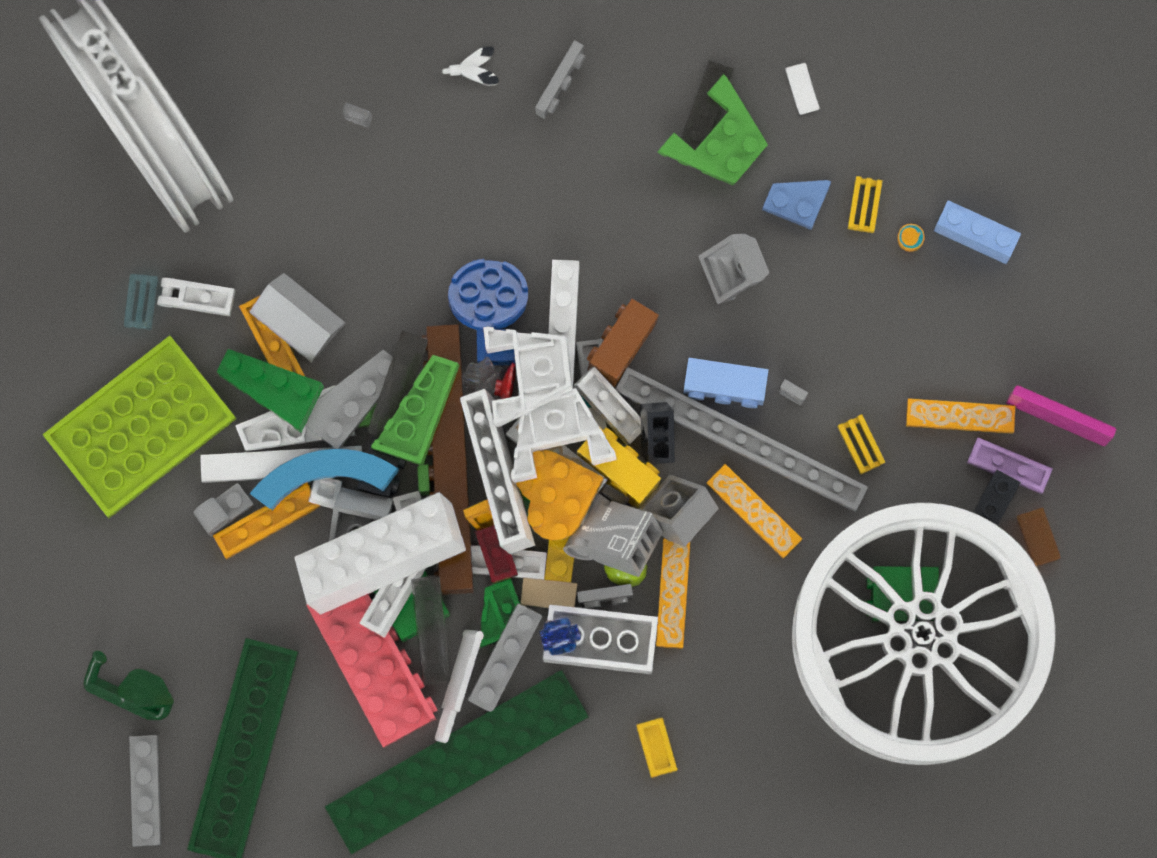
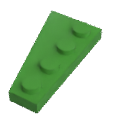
M432 355L413 383V388L407 397L403 398L399 404L400 407L392 419H389L384 426V431L378 440L374 441L371 448L423 466L460 365L457 362Z

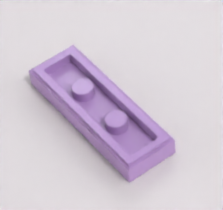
M981 438L976 439L967 461L968 464L991 474L999 470L1020 481V486L1039 494L1043 493L1053 469Z

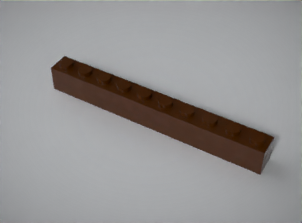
M459 324L426 326L427 335H422L423 351H428V361L432 355L457 362L460 365L429 447L428 455H433V465H429V481H434L435 492H430V496L440 492L452 503L466 549L464 552L439 562V571L434 572L435 588H440L441 595L474 593L470 522L466 519L463 511L469 508L465 419L460 397H463ZM423 361V369L428 361Z

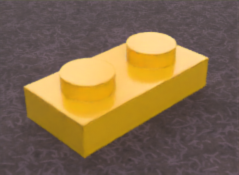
M569 537L564 540H549L544 580L571 583L574 558L567 555L563 550Z

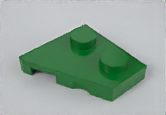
M511 578L485 588L481 620V632L484 637L481 640L480 648L498 641L517 603L520 604Z

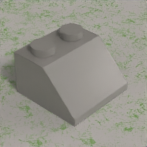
M670 474L639 508V510L653 514L663 530L662 536L666 540L684 547L719 509L705 486Z
M341 487L333 507L329 541L391 514L393 499Z

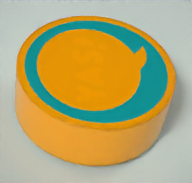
M916 224L904 225L897 236L899 246L908 252L918 250L925 239L923 230Z

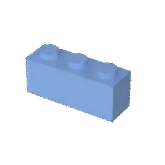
M949 200L934 229V232L1004 264H1007L1021 235V233Z
M689 358L683 394H688V397L693 400H704V397L714 398L715 402L720 404H731V401L741 402V406L746 408H757L758 405L763 406L769 369Z

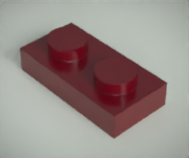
M495 525L475 531L492 583L518 576L512 555L500 546Z

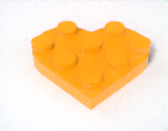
M548 450L533 452L537 478L516 483L521 493L530 500L527 520L533 530L542 538L552 541L564 540L572 536L580 527L605 478L555 452Z

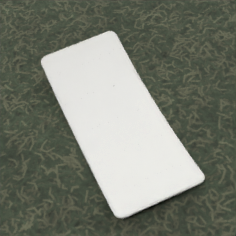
M806 63L786 68L799 114L802 115L819 110Z

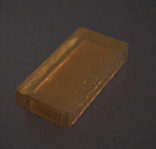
M1043 507L1018 515L1017 520L1031 560L1035 566L1038 567L1061 559Z

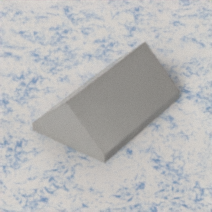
M285 273L267 285L250 310V314L311 363L345 325L342 319Z

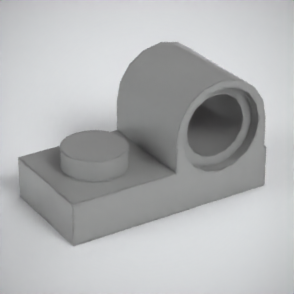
M236 483L216 499L210 498L203 502L193 513L208 535L212 537L252 508L254 504L240 485Z

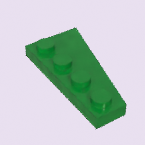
M230 349L227 350L217 370L220 377L244 394L246 393L252 397L257 403L269 409L300 433H302L324 388L322 382Z

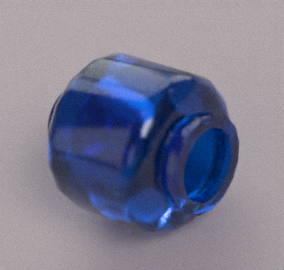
M567 617L546 621L543 624V630H539L544 652L549 651L552 656L575 651L577 647L576 641L581 640L578 625H572Z

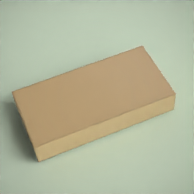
M523 578L521 605L539 608H549V605L575 607L577 583Z

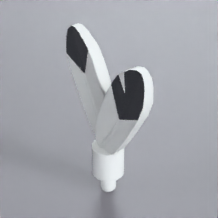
M491 46L477 50L461 64L450 65L449 68L442 70L443 74H450V76L462 74L464 77L483 85L491 86L499 83V79L494 73L479 68V66L492 57L494 48Z

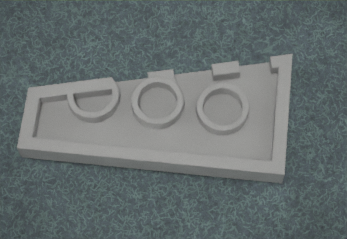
M382 350L319 398L305 426L334 449H340L404 370L405 366Z

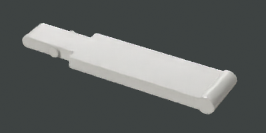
M466 629L463 632L461 645L441 707L443 712L435 735L436 741L448 742L456 713L460 712L481 640L484 637L481 631Z

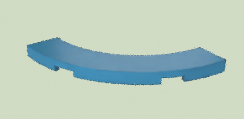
M349 449L319 450L306 453L280 465L261 480L250 494L273 511L287 495L298 489L299 486L312 480L316 481L336 476L350 477L364 481L384 491L399 469L381 458L361 451Z

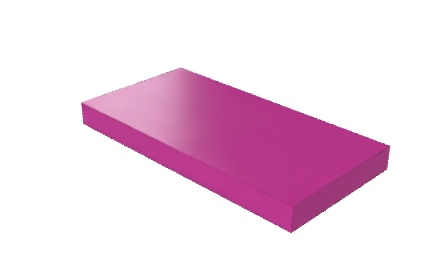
M1019 385L1015 386L1006 402L1007 405L1015 406L1016 409L1104 447L1112 440L1117 430L1111 425Z

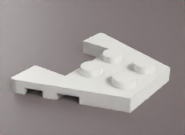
M483 327L487 353L514 349L519 396L492 401L494 424L496 427H500L573 390L568 344L565 336L534 332L526 334L510 329L501 331L494 330L493 327Z
M576 388L520 416L519 436L514 453L515 461L511 471V479L513 483L537 478L533 452L584 440L588 441L593 465L617 460L613 448L610 446Z

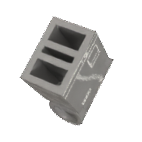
M597 493L580 527L569 537L563 550L573 558L580 560L594 559L598 563L639 577L663 530L652 513L617 502H610Z

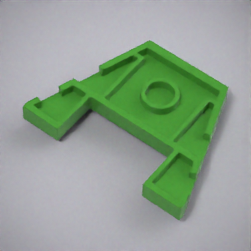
M723 74L707 95L727 111L726 115L696 150L692 149L679 136L673 133L657 153L664 157L668 156L675 159L678 163L685 166L689 165L704 174L733 186L768 144L730 81Z

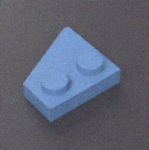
M831 181L772 184L762 210L811 230Z

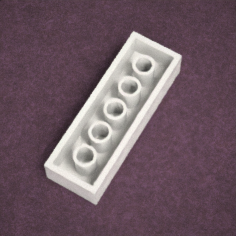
M439 492L294 558L307 605L319 614H323L464 552L466 549L452 503Z

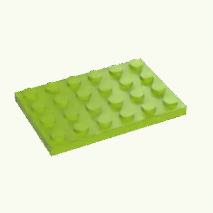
M169 335L42 435L105 515L111 518L235 421L236 417Z

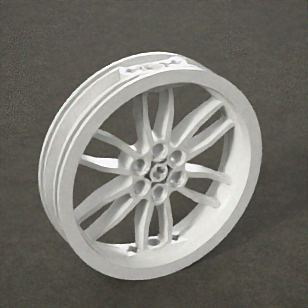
M76 0L80 9L64 20L54 9L50 10V14L54 19L52 23L44 15L40 16V22L91 101L148 184L185 233L190 230L185 222L187 218L195 226L199 224L192 210L202 202L210 199L220 210L223 208L219 199L220 196L229 204L234 201L221 175L186 120L102 0Z
M912 503L889 507L858 520L842 531L824 549L808 573L796 602L792 624V647L797 673L808 699L817 713L838 735L860 750L881 759L902 764L931 765L946 763L972 755L1003 738L1024 719L1040 696L1050 672L1055 647V623L1050 597L1038 569L1024 549L1010 535L989 520L961 508L934 503ZM914 530L915 539L911 561L913 601L909 603L904 602L877 572L855 557L854 552L879 537L899 531ZM923 530L947 533L943 569L934 593L923 592L920 556ZM958 536L980 547L994 558L1005 580L977 591L949 609L942 605L941 599L952 567L955 537ZM844 561L852 564L872 582L876 583L893 604L888 612L861 601L833 580L832 576ZM826 588H831L854 608L886 624L888 627L887 634L853 640L823 652L816 635V626L820 603ZM1003 588L1005 590L1008 589L1010 598L1015 606L1014 612L992 620L963 623L959 612L979 598ZM920 601H929L933 606L932 613H922L919 609ZM895 611H904L908 616V621L905 624H898L894 620ZM948 617L953 620L954 629L952 631H945L941 627L942 618ZM1021 617L1028 634V647L1024 668L1019 681H1015L990 660L958 644L957 636L959 634L993 628ZM918 628H921L922 631H928L929 635L925 637L927 641H924L922 637H916V634L919 632ZM897 637L904 642V649L902 651H894L891 648L890 640ZM940 644H945L950 648L951 655L949 658H942L938 655L937 648ZM882 645L885 657L865 671L841 681L839 679L836 680L829 663L830 657L855 648ZM920 654L925 658L926 664L924 668H916L913 665V655ZM958 656L983 667L1012 689V694L1001 708H997L970 686L953 665ZM893 660H899L903 663L904 668L893 699L890 731L887 734L866 724L845 706L839 689L867 678ZM940 666L967 696L990 712L991 717L981 725L963 734L946 739L931 740L929 736L934 707L932 668ZM911 675L922 676L925 709L921 740H909L897 736L902 698Z

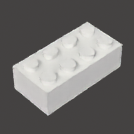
M549 605L543 662L652 674L658 617Z

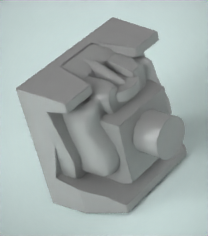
M732 234L698 256L717 304L736 299V295L748 287L760 283L769 274L756 239L746 234Z

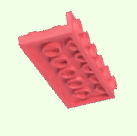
M369 594L323 614H319L306 604L383 748L436 720L433 713L438 710L431 697L429 696L425 699L420 689L425 686L418 673L412 675L407 665L412 662L405 649L399 651L395 641L399 640L393 627L391 626L384 638L360 624L361 619L372 603Z

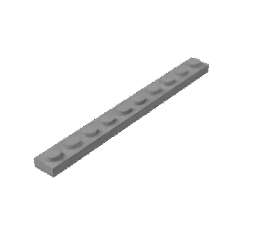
M628 367L616 388V391L621 396L639 405L667 402L674 410L675 423L856 512L868 488Z

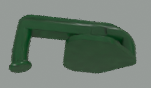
M101 651L93 652L83 681L86 691L147 720H163L168 717L174 699L161 677L143 669H134L129 672L119 687L98 678L102 664L107 662V657Z

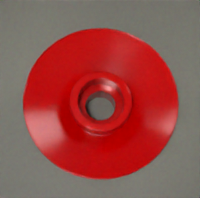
M512 363L509 366L503 380H496L494 396H500V399L512 397L516 363Z

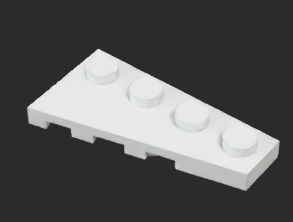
M335 385L322 390L319 398L334 388ZM271 411L235 425L246 452L323 440L306 426L302 433L298 432L293 426L281 420Z

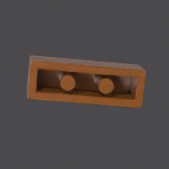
M631 299L627 306L622 304L615 315V318L618 320L614 326L608 325L603 332L601 339L604 341L600 347L594 346L589 353L587 360L590 362L587 370L595 367L615 387L654 329L659 315L634 299Z

